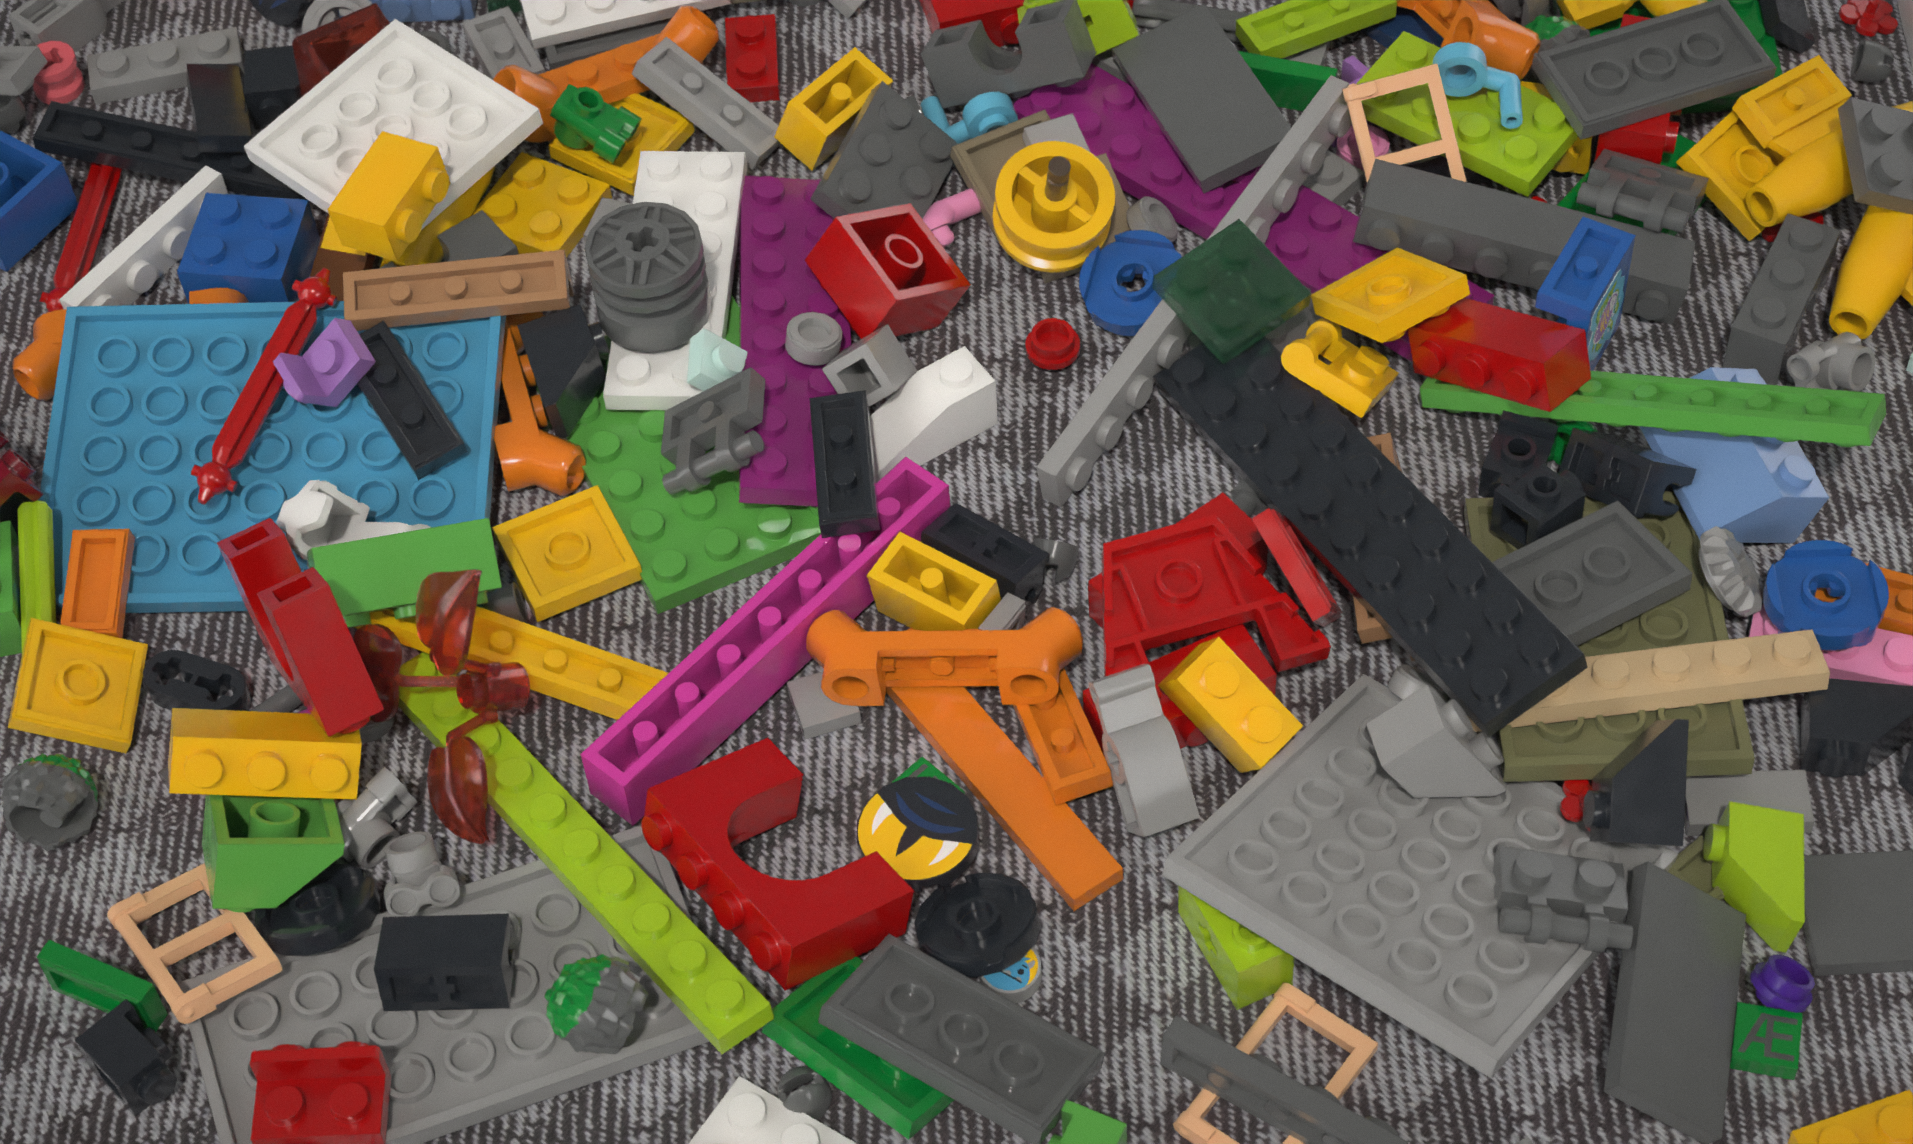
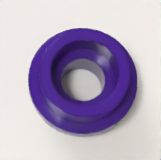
M1780 954L1771 955L1767 962L1758 963L1750 974L1751 982L1756 988V996L1767 1007L1801 1013L1812 1002L1811 990L1815 986V980L1803 965L1790 957Z

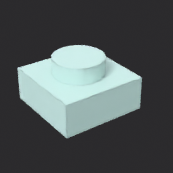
M703 328L690 338L687 383L702 391L742 372L748 352Z

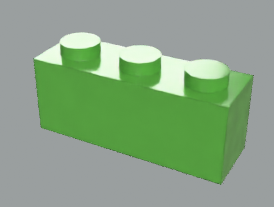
M489 518L314 547L307 551L309 568L314 567L329 584L348 628L372 624L371 612L393 609L395 619L429 614L428 602L450 598L452 599L453 609L488 603L487 592L502 588Z

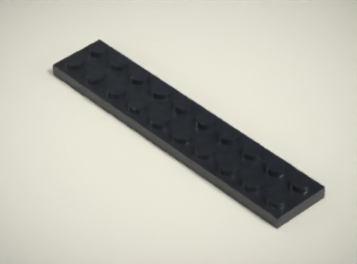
M1244 315L1176 360L1169 369L1165 368L1153 376L1161 394L1272 510L1275 509L1287 519L1297 537L1447 695L1462 707L1466 715L1488 738L1588 668L1584 653L1319 390L1312 388L1284 369L1281 362L1282 353Z

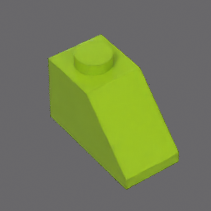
M1729 801L1718 824H1709L1704 839V860L1713 861L1712 887L1718 886L1724 892V899L1736 910L1746 914L1748 925L1773 951L1786 953L1805 923L1804 814Z

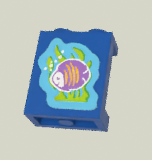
M1583 216L1538 290L1535 307L1559 316L1556 321L1558 323L1585 330L1590 371H1593L1620 325L1636 235Z

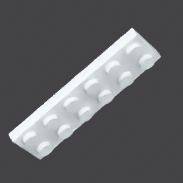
M641 151L633 204L640 202L666 203L685 211L698 225L703 243V254L706 263L705 270L712 301L708 322L703 328L726 339L740 229L741 199L745 175L747 174L746 153ZM690 340L676 348L656 352L630 350L611 341L603 393L606 409L668 410L703 392L687 383Z

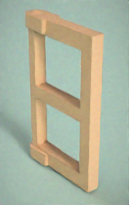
M1437 63L1361 84L1352 83L1347 88L1342 89L1367 183L1375 159L1402 165L1444 153L1446 154L1451 178L1467 182ZM1428 83L1442 139L1375 157L1361 101Z
M205 863L144 894L138 892L114 904L107 914L113 927L120 932L170 1005L172 1013L183 1024L191 1023L217 1009L216 1005L283 971L279 959L245 913L233 912L228 909H218L222 915L155 949L151 947L137 927V924L203 889L210 897ZM235 932L254 959L206 984L203 983L183 993L166 967Z
M1283 983L1274 994L1272 1001L1235 1048L1248 1055L1254 1054L1287 1012L1351 1053L1324 1088L1340 1100L1376 1053L1379 1043L1317 1004L1315 999L1289 983ZM1204 1088L1186 1111H1183L1173 1123L1174 1129L1193 1144H1239L1203 1120L1220 1098ZM1289 1135L1282 1144L1304 1143Z

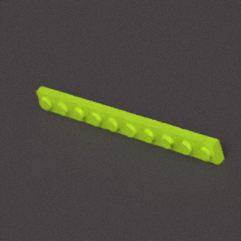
M422 652L381 677L384 689L396 705L721 1054H724L774 1019L771 1004L439 657Z

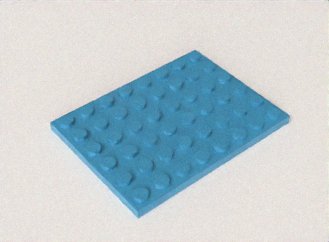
M336 301L333 307L327 304L325 307L317 309V325L300 356L308 350L334 318L344 319V301ZM295 302L67 307L40 491L44 495L39 499V501H45L53 512L56 614H62L73 530H131L135 537L126 613L227 612L248 610L217 542L268 518H271L276 523L282 504L296 496L309 481L326 480L337 486L338 491L357 500L358 503H364L369 506L370 509L365 522H400L408 525L425 524L432 528L489 518L490 520L496 446L494 433L498 421L506 315L389 327L463 440L468 451L467 453L418 480L357 384L337 407L301 403L291 397L283 386L245 459L240 465L230 471L232 480L238 482L236 490L234 492L227 490L220 495H215L203 505L197 501L199 486L197 477L191 475L192 468L195 464L202 467L204 464L212 462V446L286 309ZM360 330V331H357V332H358V334H361L362 332H364V331H366V330ZM292 550L301 572L307 570V560H304Z

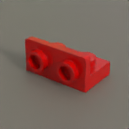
M358 1041L342 1042L336 1047L304 1048L294 1044H282L275 1046L272 1050L251 1052L250 1067L257 1080L251 1130L252 1144H386L391 1073L379 1046L368 1045Z

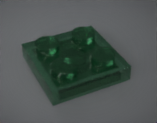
M1240 219L1154 275L1152 284L1153 290L1223 364L1308 307L1311 299L1309 290Z

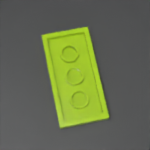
M1403 31L1356 84L1432 65L1435 54L1441 48ZM1428 83L1361 101L1366 120L1418 145L1442 139ZM1522 85L1523 122L1519 127L1513 129L1505 128L1501 124L1498 91L1482 87L1476 93L1463 97L1445 94L1462 165L1528 197L1577 140L1578 135L1556 102Z

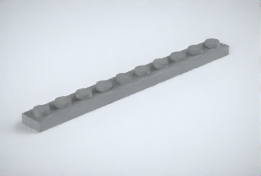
M1330 75L1037 465L1036 469L1043 499L1062 508L1073 491H1080L1086 485L1092 473L1093 465L1105 449L1110 450L1115 446L1121 436L1125 421L1135 408L1141 409L1148 401L1155 382L1153 376L1165 368L1169 369L1179 359L1183 343L1195 328L1200 329L1206 323L1210 316L1212 305L1223 289L1229 290L1235 284L1239 277L1241 266L1252 250L1258 251L1264 245L1270 231V226L1281 212L1286 213L1292 207L1301 184L1309 174L1314 175L1319 171L1324 162L1327 149L1336 137L1341 138L1347 133L1352 122L1342 89L1347 88L1349 82Z

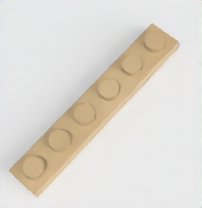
M1813 629L1585 657L1588 668L1507 725H1511L1514 728L1536 725V722L1540 721L1547 724L1578 720V717H1584V719L1596 718V715L1602 714L1604 717L1637 713L1638 710H1645L1646 712L1664 707L1665 709L1695 706L1699 703L1711 704L1728 702L1735 699L1744 700L1828 689L1830 670ZM1469 718L1473 730L1481 732L1482 730Z

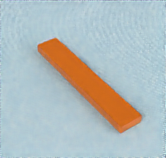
M964 686L886 687V693L1073 911L1123 880L1122 866L1065 802L1055 805L1044 777Z

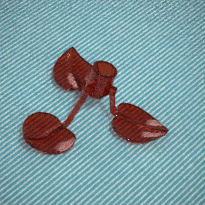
M473 569L434 572L422 581L418 590L416 627L421 642L431 649L429 653L431 662L435 663L439 672L444 676H406L399 674L402 662L401 644L396 635L384 625H364L355 632L353 640L384 708L383 711L370 716L371 721L376 723L387 722L395 716L399 707V686L456 687L457 697L462 707L471 709L474 713L478 714L449 731L446 735V746L436 747L431 751L428 761L427 784L433 809L447 829L466 841L476 844L489 843L491 841L489 840L485 824L488 800L485 759L475 741L465 735L484 724L497 723L498 711L523 708L527 704L530 695L529 677L525 668L519 662L484 663L467 659L482 571ZM462 669L467 670L466 673H462L460 676H455L458 673H460Z

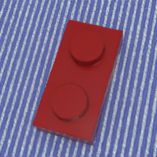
M775 14L725 18L727 85L750 103L780 100Z

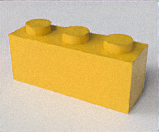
M172 708L168 759L169 793L357 800L362 746L360 731L358 729L346 734L336 733L328 737L310 713Z

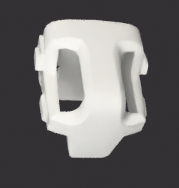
M326 480L309 481L296 496L282 504L276 521L277 526L286 533L287 541L294 553L307 560L308 569L307 551L311 548L431 528L425 524L408 525L400 522H365L370 507L364 503H358L357 500L338 491L337 486Z

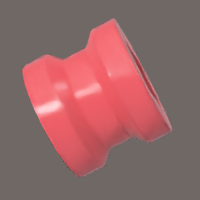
M48 41L37 45L48 62L34 78L33 89L36 97L48 105L51 101L66 104L76 99L83 92L85 81L81 70L76 66L77 59L73 48L61 41Z

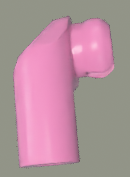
M970 188L935 202L929 207L922 219L940 244L945 247L954 240V234L950 230L949 225L980 213V204L976 194Z

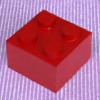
M911 203L835 217L804 260L819 280L822 288L828 292L846 317L850 327L861 339L886 324L889 325L895 336L939 327L971 286Z

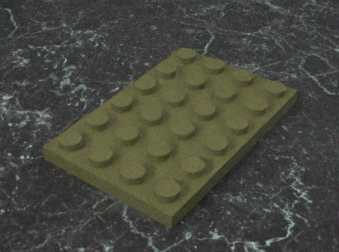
M1665 491L1663 493V501L1666 500L1679 507L1678 512L1671 516L1644 513L1643 518H1635L1693 573L1690 590L1577 646L1584 653L1585 657L1729 640L1721 601L1711 589L1700 564V540L1674 491ZM1585 496L1583 517L1608 505ZM1494 497L1465 498L1464 519L1467 538L1491 562L1518 550L1490 530ZM1522 519V521L1528 525V522L1525 519ZM1742 699L1711 704L1699 703L1695 706L1665 709L1664 707L1646 712L1645 710H1638L1637 713L1604 717L1602 714L1596 715V718L1588 719L1578 717V720L1547 724L1540 721L1536 722V725L1514 728L1511 725H1506L1496 732L1498 747L1504 760L1501 763L1504 782L1593 779L1655 721L1670 719L1689 720L1686 776L1752 774L1755 757Z

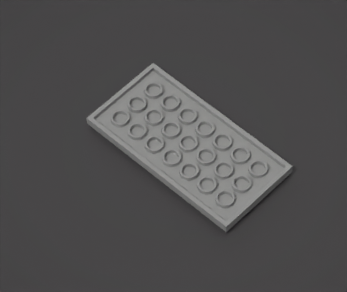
M641 825L610 835L691 920L670 862L660 851H655L648 845ZM541 860L460 886V895L452 905L437 907L427 904L421 906L414 915L509 913L511 931L508 949H514L515 952L510 1008L384 1012L374 973V964L383 917H393L387 911L378 914L370 926L354 939L329 951L307 956H284L274 952L280 961L283 971L216 1005V1010L188 1023L220 1144H252L251 1130L257 1080L250 1067L251 1052L272 1050L275 1046L282 1044H294L304 1048L336 1047L342 1042L358 1041L368 1045L379 1046L391 1073L386 1144H421L710 1041ZM604 954L608 957H619L629 962V969L640 977L639 984L644 986V989L649 994L642 1012L635 1011L634 1028L617 1054L601 1052L597 1054L582 1050L575 1052L568 1041H563L559 1036L555 1035L550 1021L546 1017L548 1001L544 995L548 989L552 988L554 981L558 980L564 964H571L581 958L590 959ZM254 957L178 982V985L183 993H186L254 959Z

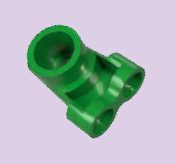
M571 84L560 95L550 113V116L556 120L554 123V133L560 142L575 149L586 148L591 144L594 147L592 150L594 153L612 164L616 161L624 146L630 141L642 120L641 117L623 106L617 109L605 103L600 93L589 87L576 88Z

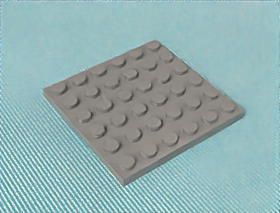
M1363 674L1166 857L1162 876L1484 1075L1492 1078L1600 954L1583 950V946H1580V943L1548 939L1545 945L1525 942V935L1500 931L1499 921L1502 909H1496L1495 875H1493L1494 857L1498 845L1622 863L1628 904L1633 869L1648 861L1668 872L1675 863L1678 853L1666 846L1589 841L1590 831L1585 827L1583 820L1571 822L1562 815L1559 807L1562 799L1567 796L1563 791V787L1552 781L1504 782L1507 790L1498 796L1414 798L1382 768L1366 723L1403 699L1395 695L1388 687ZM1500 764V765H1498V768H1499V771H1500L1501 776H1502L1501 764Z

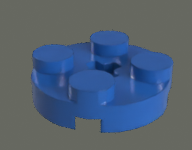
M1130 230L1115 235V242L1108 244L1102 250H1100L1098 245L1090 252L1082 265L1079 276V290L1091 320L1096 326L1102 327L1111 333L1122 336H1135L1186 268L1181 254L1175 250L1172 242L1161 234L1147 230ZM1135 274H1142L1146 285L1140 290L1128 292L1126 287L1121 286L1123 281L1131 282Z
M1828 540L1801 542L1787 549L1784 558L1776 562L1775 565L1773 563L1770 567L1763 589L1764 608L1770 621L1778 628V633L1813 629L1821 650L1834 651L1854 646H1865L1874 638L1876 629L1884 617L1888 604V585L1882 571L1871 560H1869L1867 566L1860 559L1851 556L1853 548L1845 544ZM1817 588H1827L1829 596L1840 597V599L1834 602H1824L1814 596Z

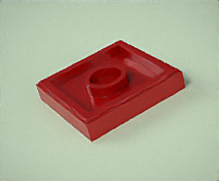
M1270 508L1251 518L1311 620L1318 625L1326 627L1341 618V613L1343 612L1287 519L1275 509L1272 510Z

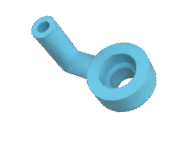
M1451 43L1438 50L1432 64H1438L1446 95L1454 97L1468 96L1476 93L1482 87L1498 91L1501 124L1509 129L1517 128L1522 124L1520 79L1516 74L1487 66V59L1483 50L1471 43Z
M986 92L974 97L963 109V120L949 126L938 97L930 96L921 102L923 114L959 144L1018 120L1010 97L1002 92Z

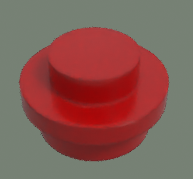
M1047 318L1036 323L1028 334L1025 342L1026 355L1034 365L1047 370L1062 369L1071 365L1080 354V339L1073 327L1065 320Z

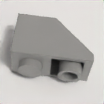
M1428 684L1366 723L1382 768L1414 798L1498 796L1507 790L1498 765L1504 762L1503 756L1491 736L1488 738L1483 731L1477 734L1473 730L1472 724L1462 707L1454 699L1446 703Z

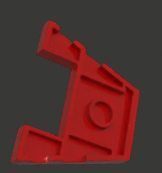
M1215 514L1103 543L1104 677L1141 664H1149L1144 652L1145 650L1249 621H1256L1278 672L1327 659L1331 645L1319 629L1314 632L1298 614L1299 607L1286 592L1280 594L1261 573L1262 566ZM1155 679V687L1160 701L1162 693Z

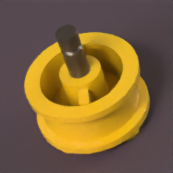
M1046 141L1021 149L1005 163L996 183L992 218L994 232L1000 245L1014 260L1033 270L1058 273L1082 266L1090 252L1098 245L1101 250L1108 238L1115 205V189L1112 178L1107 168L1094 154L1072 143Z

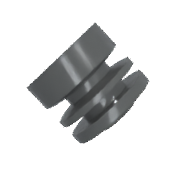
M656 202L624 205L604 215L589 231L584 249L601 329L613 342L630 350L647 352L676 348L690 340L708 322L712 301L705 270L706 263L703 254V243L698 225L685 211L666 203Z

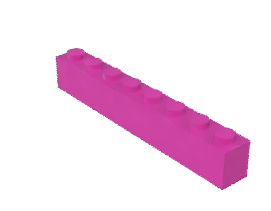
M905 457L876 483L880 530L822 538L820 534L580 754L590 794L634 826L644 816L647 788L696 768L812 659L806 649V638L808 629L816 618L828 611L840 610L844 611L854 620L874 601L867 574L899 532L921 542L922 531L950 507L949 485L909 458Z

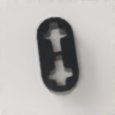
M167 650L154 655L145 664L143 669V681L154 703L162 708L171 711L172 708L250 710L252 698L246 680L240 671L231 666L184 651ZM178 673H181L184 681L174 678L177 677ZM164 678L169 680L166 685L162 684ZM228 690H232L233 695L231 697L225 695L228 692ZM211 694L221 697L217 700V702H214Z

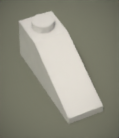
M965 346L917 371L870 416L876 483L905 457L921 466L998 424L996 381Z

